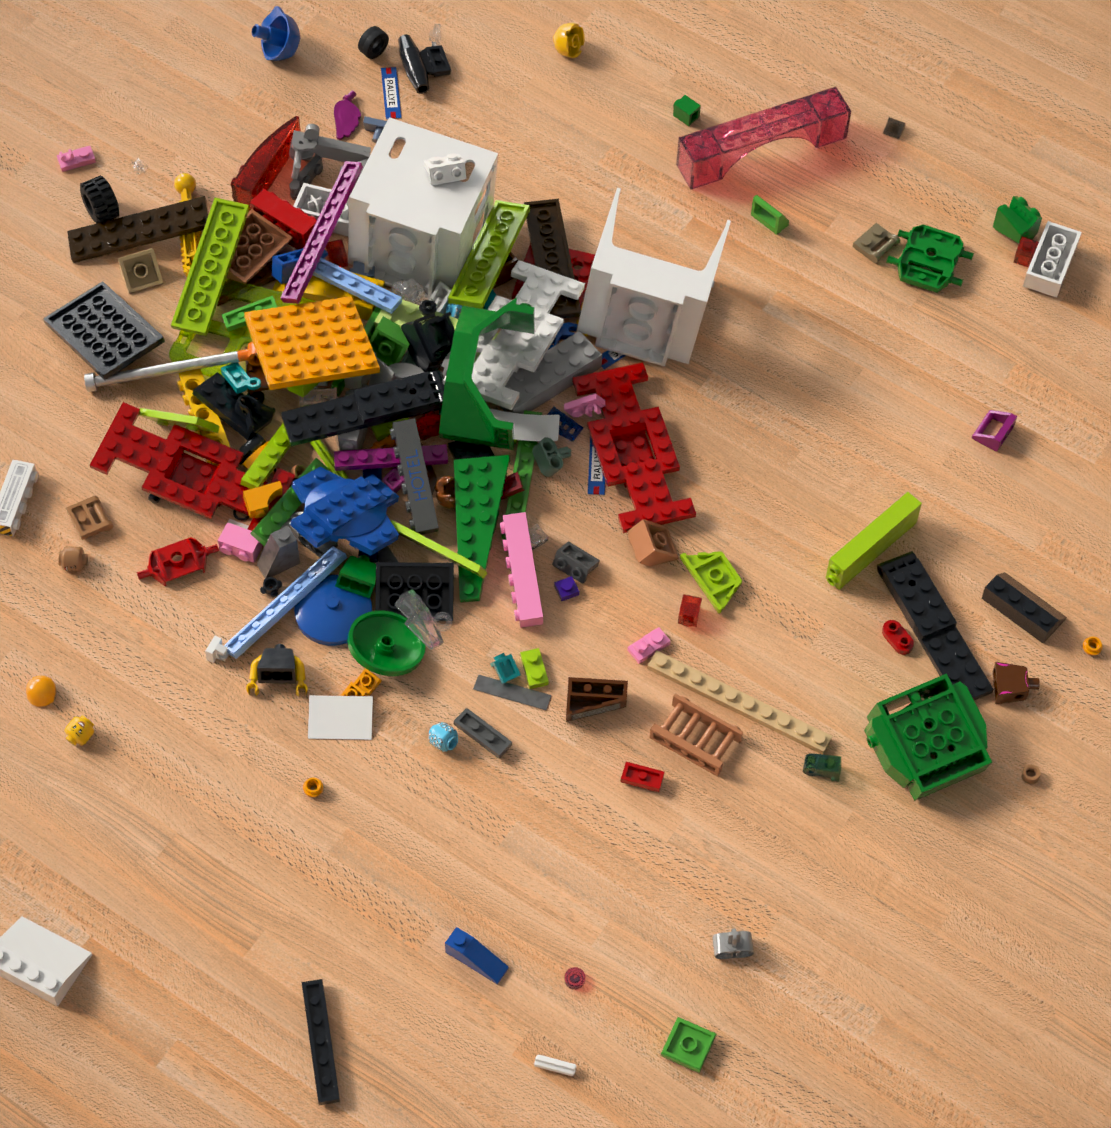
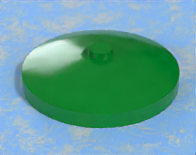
M371 611L359 616L352 623L347 637L348 648L353 658L367 670L384 676H401L412 672L420 665L426 649L425 640L419 628L406 617L389 611Z

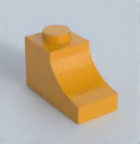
M280 481L243 491V498L250 519L254 517L256 519L262 518L268 513V506L272 500L282 495Z

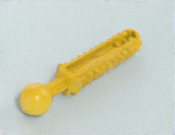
M188 173L178 175L174 181L175 190L181 194L182 201L179 202L191 200V193L196 189V180ZM201 231L179 237L183 259L182 267L186 277L188 276L201 238Z

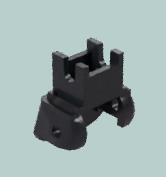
M450 312L445 313L441 317L435 316V313L401 326V330L410 344L408 351L416 366L420 367L424 372L441 367L445 357L451 352L455 329L449 318L451 316ZM446 349L440 354L441 357L436 358V352Z

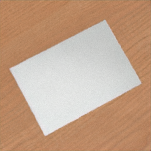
M309 695L308 739L372 740L373 696Z

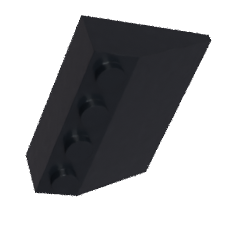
M376 562V611L394 612L406 617L410 621H453L454 563Z

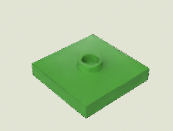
M677 1017L661 1052V1056L700 1073L717 1034Z

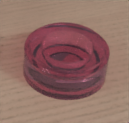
M578 967L568 969L564 978L566 986L574 990L583 987L585 984L584 971Z

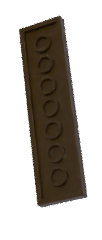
M205 196L104 221L100 224L96 223L69 230L67 233L71 260L73 263L204 230L209 215L207 200Z
M559 198L524 202L525 205L530 206L526 222L535 266L575 280ZM560 295L549 314L560 318L579 317L581 315L579 298L575 300Z

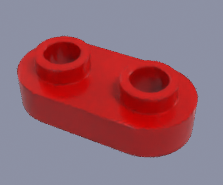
M886 621L882 628L884 638L898 654H909L914 646L911 636L898 621Z

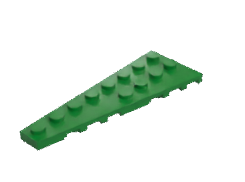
M509 455L454 460L458 554L482 566L485 570L488 565L489 552L492 547L493 534L495 533L500 510L499 506L507 477V469L510 462ZM458 566L460 602L480 601L484 579Z

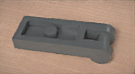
M316 154L301 170L298 178L291 181L289 188L292 200L297 199L303 183L311 184L313 179L322 172V157Z

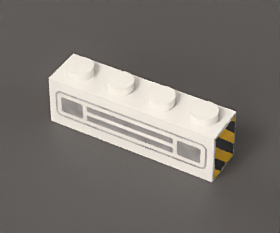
M12 460L0 491V534L14 537L16 530L20 528V518L26 512L27 500L31 498L33 484L38 480V472L33 463Z

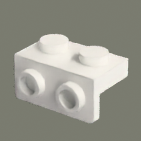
M449 154L447 157H432L424 161V168L429 174L431 185L466 179L465 162L460 155Z

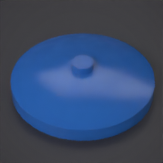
M328 575L294 606L295 620L298 628L308 639L318 644L328 646L346 644L352 623L359 616L372 611L371 598L335 587L339 575Z

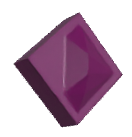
M396 467L382 479L395 493L402 488L401 483H404L403 476H399Z

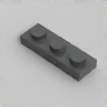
M467 707L454 720V725L499 759L512 746V741Z

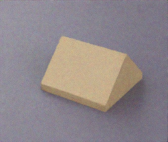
M153 248L118 258L121 275L128 293L163 283Z

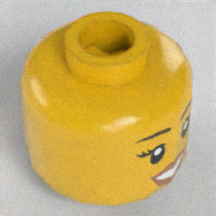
M83 715L81 717H74L64 730L67 735L65 739L74 746L77 743L85 745L95 732L94 724Z

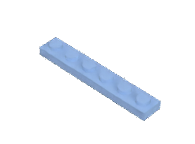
M320 258L313 273L314 276L391 314L402 303V297L323 258Z

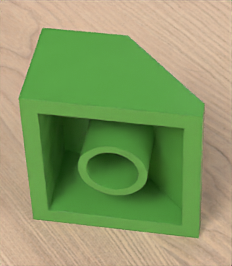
M384 316L369 340L377 358L387 366L399 363L410 345L400 326Z

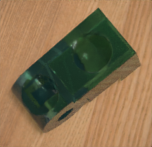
M807 754L804 760L803 773L809 776L831 778V781L839 782L842 757Z

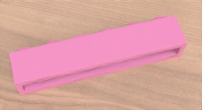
M526 512L503 515L500 529L501 534H505L506 540H503L504 551H508L509 556L505 557L507 569L511 568V574L508 575L509 584L514 586V592H511L512 603L517 605V610H514L515 621H519L520 628L542 625L543 613Z

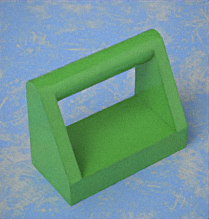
M758 195L754 196L751 216L776 235L789 225V220Z

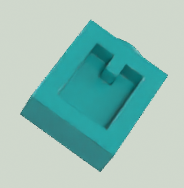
M502 653L493 657L495 661L490 663L491 667L494 666L502 684L521 675L512 654L505 656Z

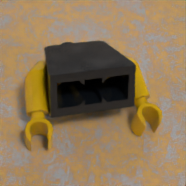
M277 644L274 648L264 649L263 654L252 662L249 677L251 682L246 686L249 695L251 688H256V696L259 694L257 681L258 683L296 684V681H298L296 695L299 696L298 690L301 688L305 690V695H307L308 687L304 684V680H306L305 666L298 656L293 655V649L286 648L283 644Z

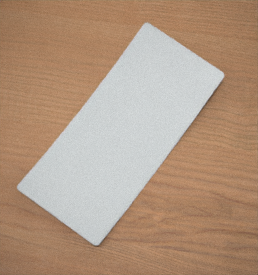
M490 409L497 420L514 423V439L541 441L543 438L548 437L553 441H558L560 415H530Z

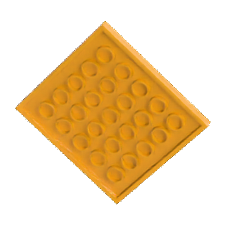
M352 296L244 312V318L270 390L380 373V366Z

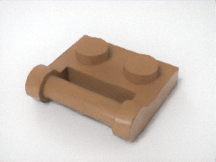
M92 496L66 507L67 513L82 540L103 531H110L114 527L111 520H108L98 496ZM89 507L94 508L101 523H95L88 510Z

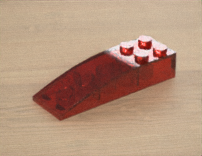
M294 116L269 135L256 148L245 164L241 165L238 175L232 179L230 184L234 202L249 205L250 211L252 209L250 202L263 189L269 190L290 158L289 150L294 130L301 132L299 116Z

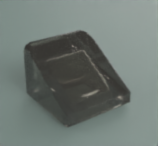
M889 117L883 134L899 139L906 124Z

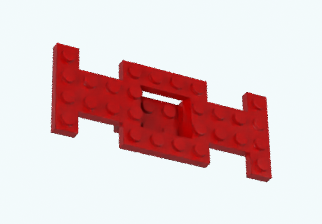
M643 362L572 377L577 396L596 393L605 400V406L601 407L603 419L587 422V427L607 487L624 483L635 510L618 514V520L623 533H627L628 530L643 519L663 525L696 517L692 499L672 501L663 474L680 471V465L659 406L641 410L632 384L648 381V375ZM646 431H647V434H648V437H649V440H650V443H651V446H652V449H653V452H654V454H655L656 459H654V457H653V454H652V451H651V448H650V445H649L647 436H646V434H645Z
M125 402L122 403L90 463V468L108 475L115 460H119L149 473L142 485L143 491L209 519H212L217 507H220L221 504L249 516L243 498V491L250 488L241 485V479L245 473L237 470L244 456L242 452L177 424H174L167 439H164L134 426L140 414V409ZM184 450L191 452L195 455H198L202 458H205L209 461H212L218 464V466H214L210 463H207L203 460L184 453ZM280 468L277 469L271 483L281 482L282 495L272 500L268 506V512L291 487L295 479L294 474ZM265 481L262 486L267 485V484H271V483H268V482ZM254 517L248 530L252 531L264 517L258 519Z

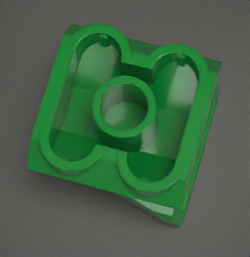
M1013 196L1009 207L1004 204L997 208L993 228L1021 244L1028 238L1032 240L1038 234L1042 217L1036 208L1028 206L1027 201L1023 197Z

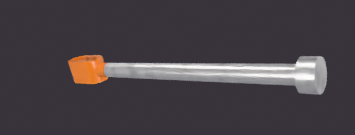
M252 341L245 350L121 371L106 380L100 375L96 376L95 372L84 375L87 391L93 392L98 391L100 386L248 360L254 366L261 364Z

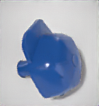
M275 6L271 13L263 20L262 25L255 24L251 31L253 37L261 39L264 57L266 60L281 61L294 56L301 39L297 23L292 17L285 14L280 6Z

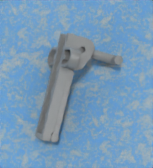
M308 124L305 132L296 130L293 132L289 156L294 160L291 174L292 179L298 178L301 160H310L316 154L323 158L341 162H358L370 157V147L319 136L320 128L316 124Z

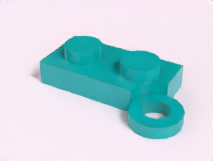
M238 362L221 367V374L237 394L245 392L247 389L256 390L261 387L260 379L256 377L250 378Z

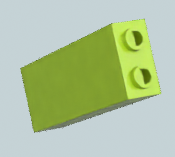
M909 492L905 493L829 559L826 573L828 583L839 590L917 523L922 503Z

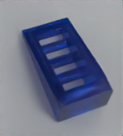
M554 406L547 414L560 415L559 421L562 424L559 425V435L572 442L584 428ZM572 428L576 429L573 434L569 433Z

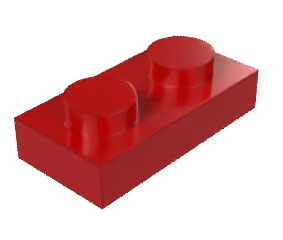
M626 761L620 782L660 792L665 771Z

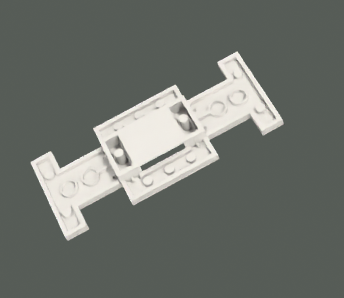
M518 260L511 271V277L525 281L516 296L517 304L527 303L531 307H535V332L531 334L501 329L496 339L492 340L499 329L497 328L479 336L476 352L481 354L474 363L472 380L485 401L510 410L513 409L519 399L520 392L506 388L505 385L513 372L517 373L519 368L535 372L563 325V318L549 314L559 296L564 295L578 300L585 288V283ZM496 295L488 310L498 311L512 300Z

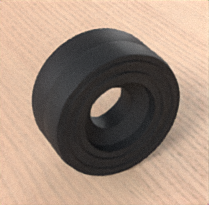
M372 26L362 34L358 42V49L366 57L375 59L386 49L389 36L379 27Z

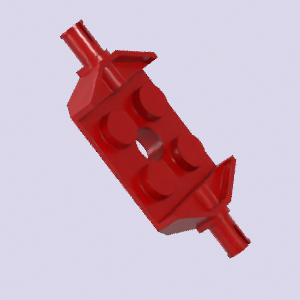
M190 537L151 551L147 569L136 573L139 580L152 576L163 586H167L166 582L202 569L204 573L207 556L219 552L217 544L205 547L197 539ZM174 556H182L180 561L172 560Z

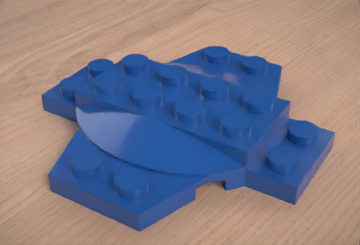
M319 467L293 481L292 488L301 503H305L304 512L293 518L290 525L315 548L330 540L338 542V539H346L350 541V546L371 556L398 540L399 534L386 512L388 507L398 502L399 496L374 474L365 479L362 476L355 480L344 479Z

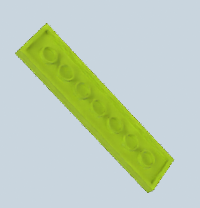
M214 198L171 323L173 329L207 336L250 209L249 205Z
M495 201L448 296V303L483 309L530 212L529 205Z

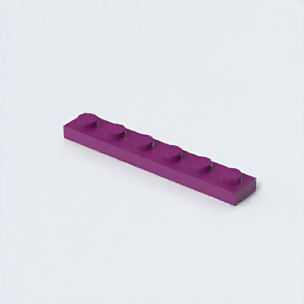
M446 444L421 446L425 465L448 464ZM394 448L334 451L335 471L392 468L400 465L399 458H395Z

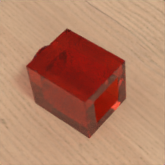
M1022 237L1013 263L1029 268L1039 242Z
M343 240L328 242L325 250L328 252L327 260L341 268L348 267Z
M683 594L678 624L686 627H697L702 598Z

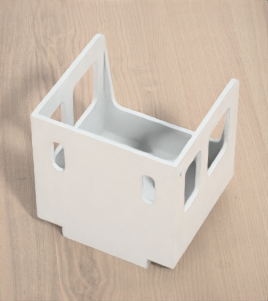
M389 117L349 197L348 263L352 265L354 261L365 263L364 273L367 274L375 266V279L385 281L387 286L428 300L440 281H443L452 289L475 244V241L473 243V235L484 212L483 227L493 207L498 153ZM403 139L406 143L399 157L392 159L391 150L395 141ZM449 154L460 155L465 163L472 162L475 164L468 181L462 182L459 180L438 185L430 184L429 174L424 168V161L432 157H447ZM485 188H486V193H485V195H484V198H483V200H482V202H481V204H480V206H479V208H478V211H477V213H476V215H475V211H476L477 205H478V203H479V201H480V199H481V197H482V195H483V193H484V190H485Z
M617 188L591 267L577 332L580 331L581 333L597 337L596 347L665 367L667 358L689 364L710 290L715 282L713 280L731 220H727L723 233L705 269L697 271L613 245L612 237L616 210L621 188Z

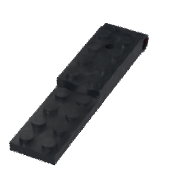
M438 370L431 373L428 371L355 389L352 395L281 412L290 446L442 409L445 386L443 384V374Z
M910 551L877 564V571L880 577L885 582L939 676L947 674L952 685L958 682L966 685L973 700L993 693V687L958 631L955 618L915 553Z

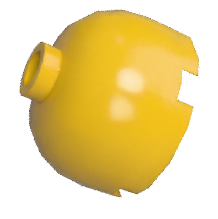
M577 23L561 25L553 36L557 52L565 57L576 58L582 52L579 49L581 45L584 46L585 34L583 28L579 27Z

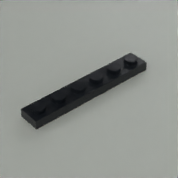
M323 980L301 982L318 1104L325 1105L340 1102Z

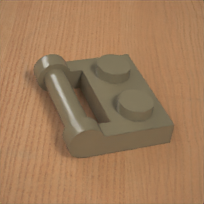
M875 223L853 243V248L872 262L877 263L881 256L890 248L900 243V238L895 234L892 235ZM885 240L888 241L879 250L873 252Z

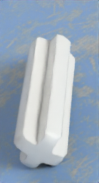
M537 1055L535 1058V1067L568 1076H574L576 1065L543 1055Z

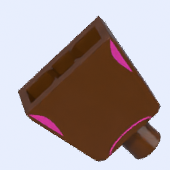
M995 662L992 671L995 704L1024 701L1028 697L1029 689L1039 690V678H1028L1027 667Z

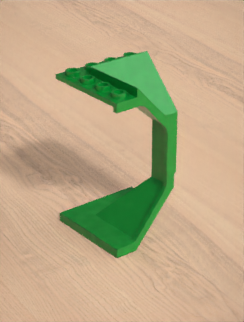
M517 297L498 311L462 306L454 331L445 379L439 428L440 438L513 450L514 423L500 421L493 416L472 380V373L479 336L497 328L534 334L535 307H531L527 303L518 305Z

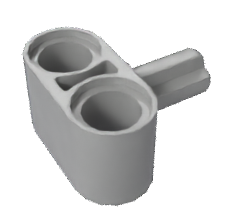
M733 928L731 932L718 933L712 937L716 959L745 958L754 954L752 934L749 931H736Z

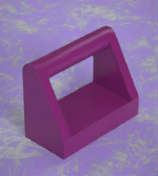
M989 410L972 435V439L998 452L1014 428L1017 416L1009 412ZM992 419L1003 424L996 436L982 434Z

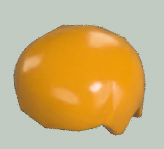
M41 675L29 680L26 686V696L32 705L37 707L47 706L55 699L56 684L52 678Z

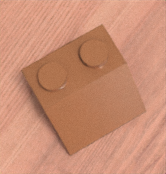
M643 519L627 531L630 538L629 542L634 549L635 558L638 563L651 567L679 559L668 527Z

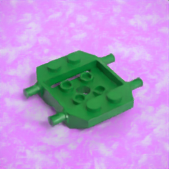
M924 224L913 227L910 232L899 229L897 236L908 240L901 257L899 256V259L888 256L886 263L898 267L900 281L936 293L951 283L962 286L964 279L954 277L953 272L960 257L972 260L974 253L964 250V243L960 236ZM933 252L935 256H929L927 253ZM916 266H923L931 269L932 271L922 269Z

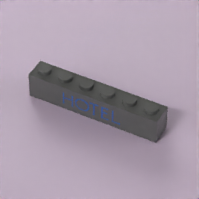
M414 418L393 422L390 436L391 440L396 442V447L393 448L395 458H399L400 465H397L399 476H403L404 483H401L403 495L407 494L408 501L405 502L407 513L411 512L412 520H409L410 529L421 535L438 532L439 526L416 420Z

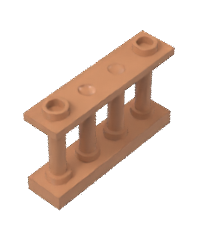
M674 694L672 706L675 708L663 725L659 726L654 723L650 729L649 738L718 777L723 767V762L720 760L733 740L739 744L741 743L743 731L738 726L731 725L691 703L688 698ZM682 711L692 716L680 735H675L669 731ZM698 721L709 726L697 745H692L686 741ZM715 731H718L726 737L714 755H710L703 749Z

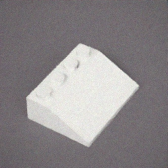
M22 916L0 937V976L58 1007L93 954Z

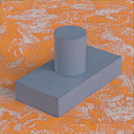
M365 116L363 120L364 128L367 131L374 132L372 141L377 143L387 121Z

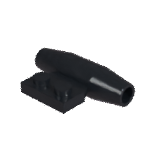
M405 34L398 38L401 61L407 77L417 93L423 94L429 90L428 74L434 75V77L451 74V68L442 45L426 47L419 51L410 35Z

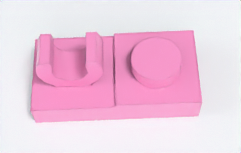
M91 146L73 151L69 149V152L63 154L59 152V155H57L62 172L96 163Z
M595 393L565 403L564 411L572 417H580L583 414L592 417L593 410L598 415L601 413V407L605 406V400Z
M658 627L628 646L627 650L640 664L653 656L656 651H661L669 646L670 639Z

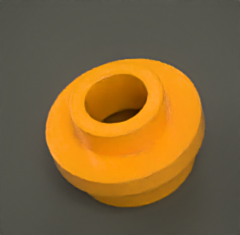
M1092 636L1084 640L1083 650L1087 654L1098 655L1102 651L1103 645L1099 638Z
M314 777L307 779L303 785L304 793L309 797L319 796L323 792L322 781ZM313 786L317 787L316 790H310Z

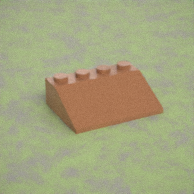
M251 209L248 212L226 278L246 284L293 237Z

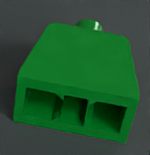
M361 555L359 558L350 556L340 570L335 587L370 598L376 580V564L369 562V558L365 555Z

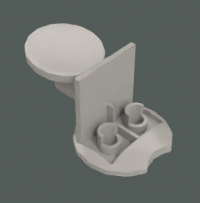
M376 358L380 366V373L371 374L369 385L363 384L362 388L424 373V371L420 367L409 363H395L387 366L379 358ZM355 389L346 391L345 396L354 394L353 390Z

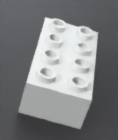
M303 183L293 206L302 209L305 214L313 216L318 220L331 189ZM349 198L332 232L348 237Z

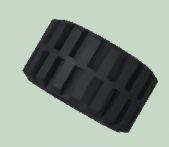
M100 175L80 184L83 203L95 223L100 224L101 222L119 217V205L110 184L103 176Z

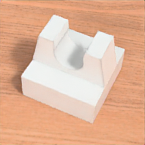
M214 636L205 650L208 661L214 663L216 658L222 661L227 659L229 655L227 653L228 648L223 646L222 638Z

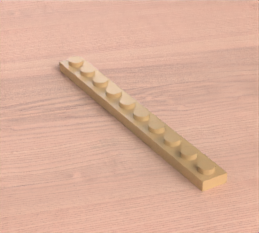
M659 651L655 652L647 666L648 670L822 755L832 740V735Z

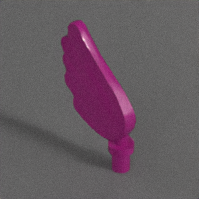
M353 90L344 95L343 100L337 102L334 106L337 140H342L344 137L349 138L351 133L355 131V128L359 126L358 119L361 118V113L356 105L352 103V99L356 96Z

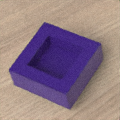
M572 576L554 582V587L561 601L579 596V589Z

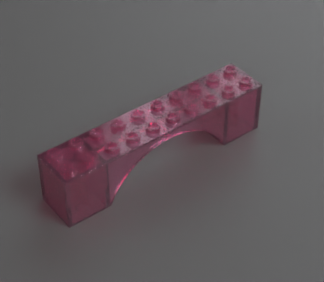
M837 87L826 89L679 137L676 165L690 190L722 180L729 169L742 157L772 141L784 138H801L811 142L815 148H819L846 139L852 111Z

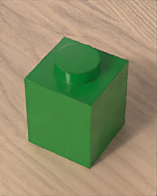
M684 95L681 99L675 101L673 116L687 126H690L700 117L701 105L688 96Z

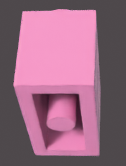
M228 522L218 539L219 550L226 555L231 554L243 561L253 563L263 545L250 534L252 531Z

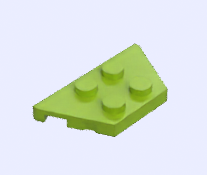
M722 551L712 553L698 552V555L680 554L681 561L717 613H721L742 584V579Z

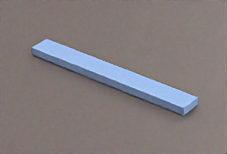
M334 546L330 548L224 645L228 648L227 653L237 659L347 558L346 554Z

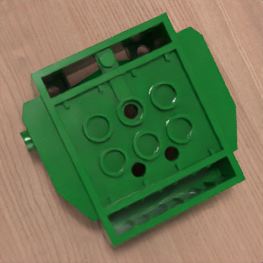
M947 674L876 703L867 715L869 724L864 729V732L867 736L866 739L869 747L874 749L885 773L903 788L908 787L914 801L985 771L992 763L986 751L988 748L986 723L967 686L961 682L952 685ZM910 703L902 710L889 714V711H892L894 709H897L901 706ZM925 723L930 724L931 728H926ZM951 746L953 748V752L949 751L947 747ZM930 754H934L936 759H932Z

